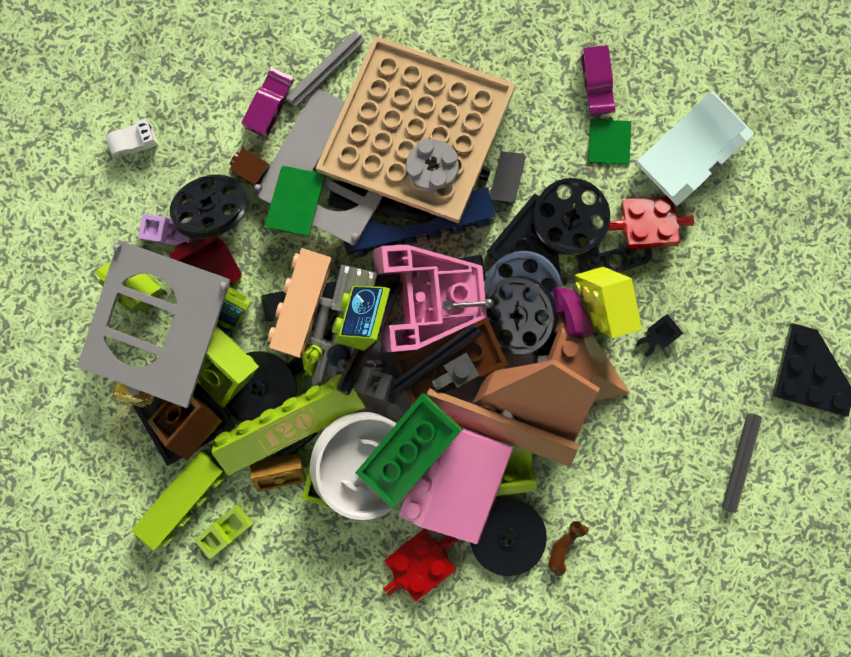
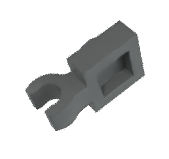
M465 353L444 365L443 367L447 373L432 381V384L436 391L452 382L457 389L479 376V373L468 354Z

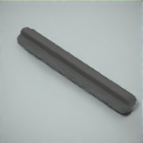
M748 413L746 416L722 504V509L731 513L737 512L762 417L757 414Z

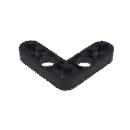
M573 209L566 215L570 222L568 231L572 224L570 220L574 217ZM581 234L573 236V244L578 247V239L584 237ZM597 245L588 252L575 255L580 273L586 272L585 268L588 266L589 261L593 265L600 264L602 262L600 260L601 257H604L605 268L618 273L648 263L652 257L651 248H639L640 251H645L646 255L643 256V261H640L639 257L630 259L631 265H628V258L624 251L627 250V254L631 255L637 249H627V246L600 253ZM616 254L621 257L622 265L619 268L610 266L609 257Z

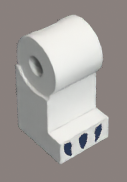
M146 118L137 121L136 125L116 130L106 135L111 155L114 158L158 146L153 126Z

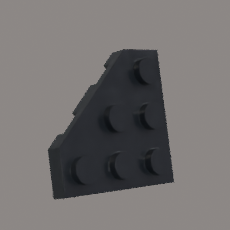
M534 193L486 253L496 261L517 251L537 253L554 265L562 280L559 253L544 245L534 229L533 209L539 197ZM544 204L540 207V213L543 217L549 218L553 216L554 210L550 205ZM555 228L548 231V238L552 242H558ZM527 259L524 262V268L526 271L533 273L537 271L538 264L533 259ZM502 264L504 268L513 274V269L509 264ZM550 278L542 280L541 284L549 292L553 291L552 289L555 288L554 281Z
M791 323L772 397L849 417L851 385L819 331Z

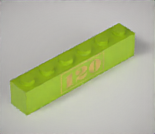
M337 374L329 382L321 386H313L305 394L297 398H289L283 405L264 411L260 417L252 421L246 420L230 432L220 433L213 440L212 454L229 476L329 426L335 420L365 408L364 395L354 391L356 383L349 395L338 392L337 384L342 374Z

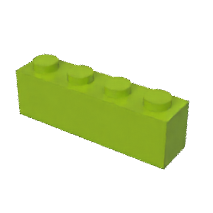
M205 450L199 451L131 531L153 551L160 547L165 549L175 538L172 533L177 527L182 529L191 520L192 517L189 513L195 507L200 509L209 497L206 495L212 487L217 489L226 479L223 476L225 471L218 461Z

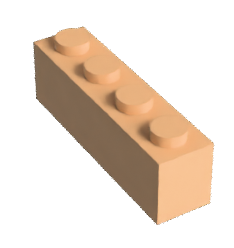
M301 248L300 254H295L291 266L294 269L292 279L287 278L283 290L284 293H287L284 303L280 302L276 310L275 317L279 319L276 328L272 327L268 335L267 342L270 343L269 348L302 358L318 311L319 299L323 295L333 264L331 257Z

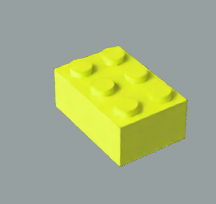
M605 267L575 275L576 283H574V290L583 301L593 328L612 339L642 330L632 278Z

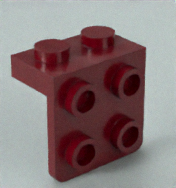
M221 235L208 239H195L190 243L187 241L182 242L173 248L174 252L169 254L171 259L230 279V285L242 278V272Z

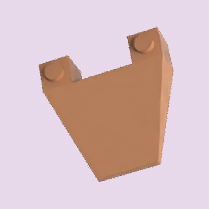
M556 360L494 371L483 379L473 404L498 414L506 410L533 427L575 442L600 388Z

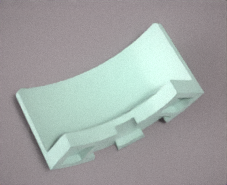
M709 92L667 134L636 161V164L678 206L718 168L715 165L716 162L722 165L754 133L714 92Z

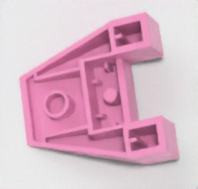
M410 245L381 246L373 250L375 273L377 275L400 274V282L402 283L401 294L404 324L383 326L380 332L382 353L417 350L487 317L485 306L452 308L450 311H445L442 308V303L447 300L452 303L485 301L481 265Z

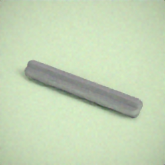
M357 31L350 34L286 96L287 101L293 107L300 105L364 43L365 40L362 35Z

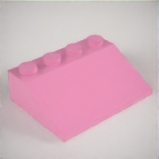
M460 426L463 429L460 435L405 497L399 516L420 527L478 544L514 448L491 437Z

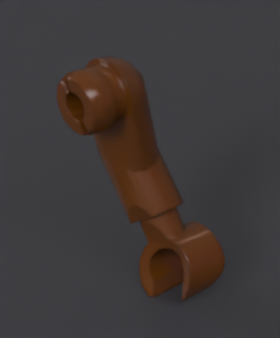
M573 521L569 527L570 532L568 534L565 533L552 546L548 568L556 576H562L566 572L564 562L567 549L574 544L573 541L577 537H582L589 531L579 521Z

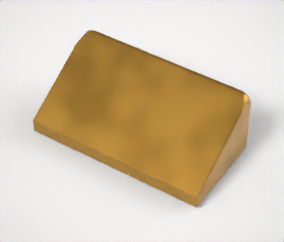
M299 453L261 460L250 465L251 480L257 492L303 483L307 480Z

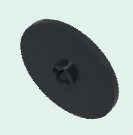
M265 351L246 353L253 358L259 367L249 382L226 405L229 412L240 422L252 421L260 417L264 411L275 409L283 405L289 398L297 396L295 376L289 365L277 355ZM256 384L264 386L265 389L262 390V394L255 393Z
M513 498L497 499L493 502L479 543L474 544L470 542L471 549L477 561L488 571L501 576L520 575L533 568L541 559L547 542L546 528L539 513L529 504ZM507 530H511V534L515 536V540H510L509 544H505V540L501 538V535L506 534Z

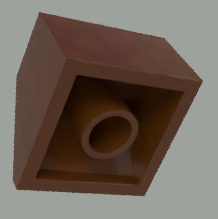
M193 393L189 408L166 400L147 422L166 448L188 461L198 451L208 436L216 430L222 420L212 408Z

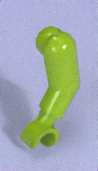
M317 345L309 346L302 354L303 367L306 370L301 376L302 382L308 375L314 376L316 362L323 355L322 349Z

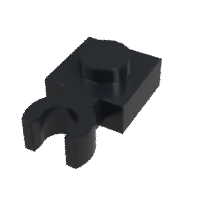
M666 314L647 329L651 336L640 338L636 345L639 346L643 342H647L650 345V349L644 353L647 357L654 352L657 344L664 349L680 337L683 332L671 317Z

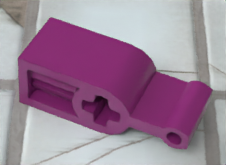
M609 45L583 48L581 62L589 115L615 113Z
M271 67L262 87L257 90L241 122L243 127L267 139L284 105L285 97L294 82V78Z

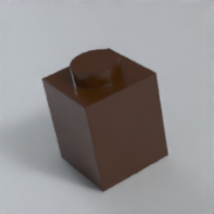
M242 148L240 153L236 152L233 155L229 169L237 177L255 186L256 184L259 185L270 165Z

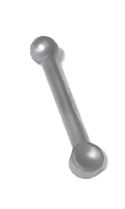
M492 299L452 303L447 300L442 303V308L445 311H450L452 308L484 306L490 309L494 306Z

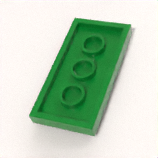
M421 394L355 473L392 509H395L460 435L463 429L426 394Z

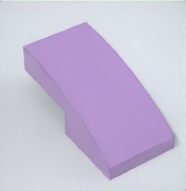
M148 214L142 215L138 239L177 246L185 241L190 243L194 240L181 234L176 229L172 219Z

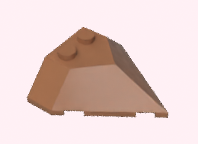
M558 314L557 326L554 331L556 337L547 361L556 360L599 387L600 389L594 402L629 394V391L594 335L589 337L568 335L565 315Z

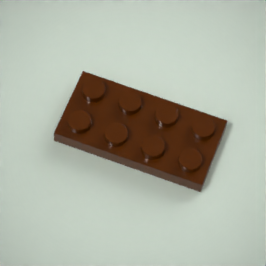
M488 318L473 323L480 330V337L406 390L412 405L421 394L427 395L430 388L436 390L432 381L447 373L443 367L444 365L465 353L468 354L479 373V376L472 380L508 365ZM469 326L417 350H411L393 358L399 375L405 374ZM452 382L438 391L445 393L456 387Z

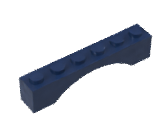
M489 188L472 192L460 223L440 216L419 225L406 227L388 226L370 220L355 246L344 241L347 255L353 254V258H359L368 255L367 251L381 246H392L402 243V245H413L417 243L419 238L427 237L429 241L441 238V233L451 231L452 235L466 232V227L476 225V229L488 227L496 217Z

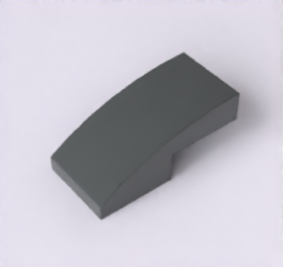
M362 366L354 391L394 404L398 393L392 386V383L398 378Z

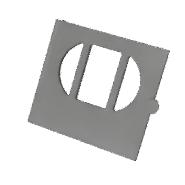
M319 88L315 89L259 185L256 184L254 186V196L271 204L282 165L312 172L315 170L344 106V100ZM326 179L323 187L357 203L358 206L351 210L339 212L327 210L318 204L312 225L355 246L384 196L368 191L362 197Z
M118 240V243L112 247L115 252L77 367L124 384L127 391L133 395L143 391L189 408L230 285V279ZM139 274L156 275L167 282L172 288L177 304L126 287L124 282ZM119 294L174 313L164 347L109 328ZM108 336L154 353L159 358L144 367L126 365L112 354L106 337Z

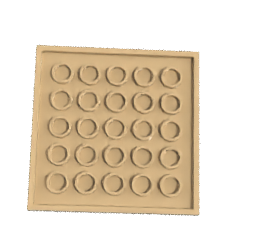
M374 36L318 161L316 170L324 175L460 223L513 96L516 84ZM426 138L446 142L456 151L459 172L457 178L449 187L437 189L436 192H426L417 188L412 183L407 172L406 162L410 151L422 139ZM435 160L427 163L429 171H434L433 168L437 170L440 167Z

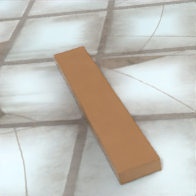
M431 388L427 393V396L459 426L569 467L573 463L579 443Z

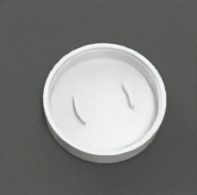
M356 412L335 420L319 436L310 460L311 480L319 497L335 512L351 519L369 520L383 516L393 510L355 472L396 425L395 422L379 414Z

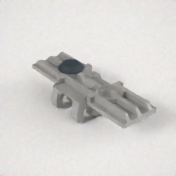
M341 265L333 299L320 297L319 304L321 306L314 335L310 337L309 343L320 346L323 355L317 361L312 385L321 386L329 382L333 376L337 374L343 375V373L338 372V361L340 359H351L356 349L334 342V333L330 340L323 338L330 309L337 310L340 318L342 308H339V302L343 292L347 293L352 286L374 287L377 273Z

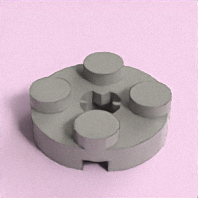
M422 139L410 151L407 157L408 175L412 183L423 191L436 192L437 189L447 188L457 178L459 172L457 153L444 141ZM432 160L437 161V165L440 167L437 170L433 168L434 171H429L427 163Z

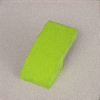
M237 504L196 537L194 541L210 560L254 523Z

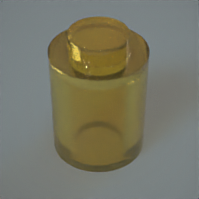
M119 382L115 383L112 394L114 400L141 408L151 404L155 397L143 391L133 395L127 391L126 385Z

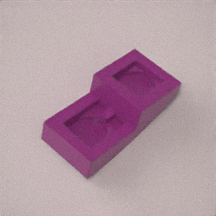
M553 288L556 313L565 315L568 335L579 337L594 335L589 314L579 295L571 289Z

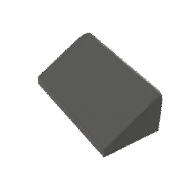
M501 151L490 194L492 201L514 205L527 154Z

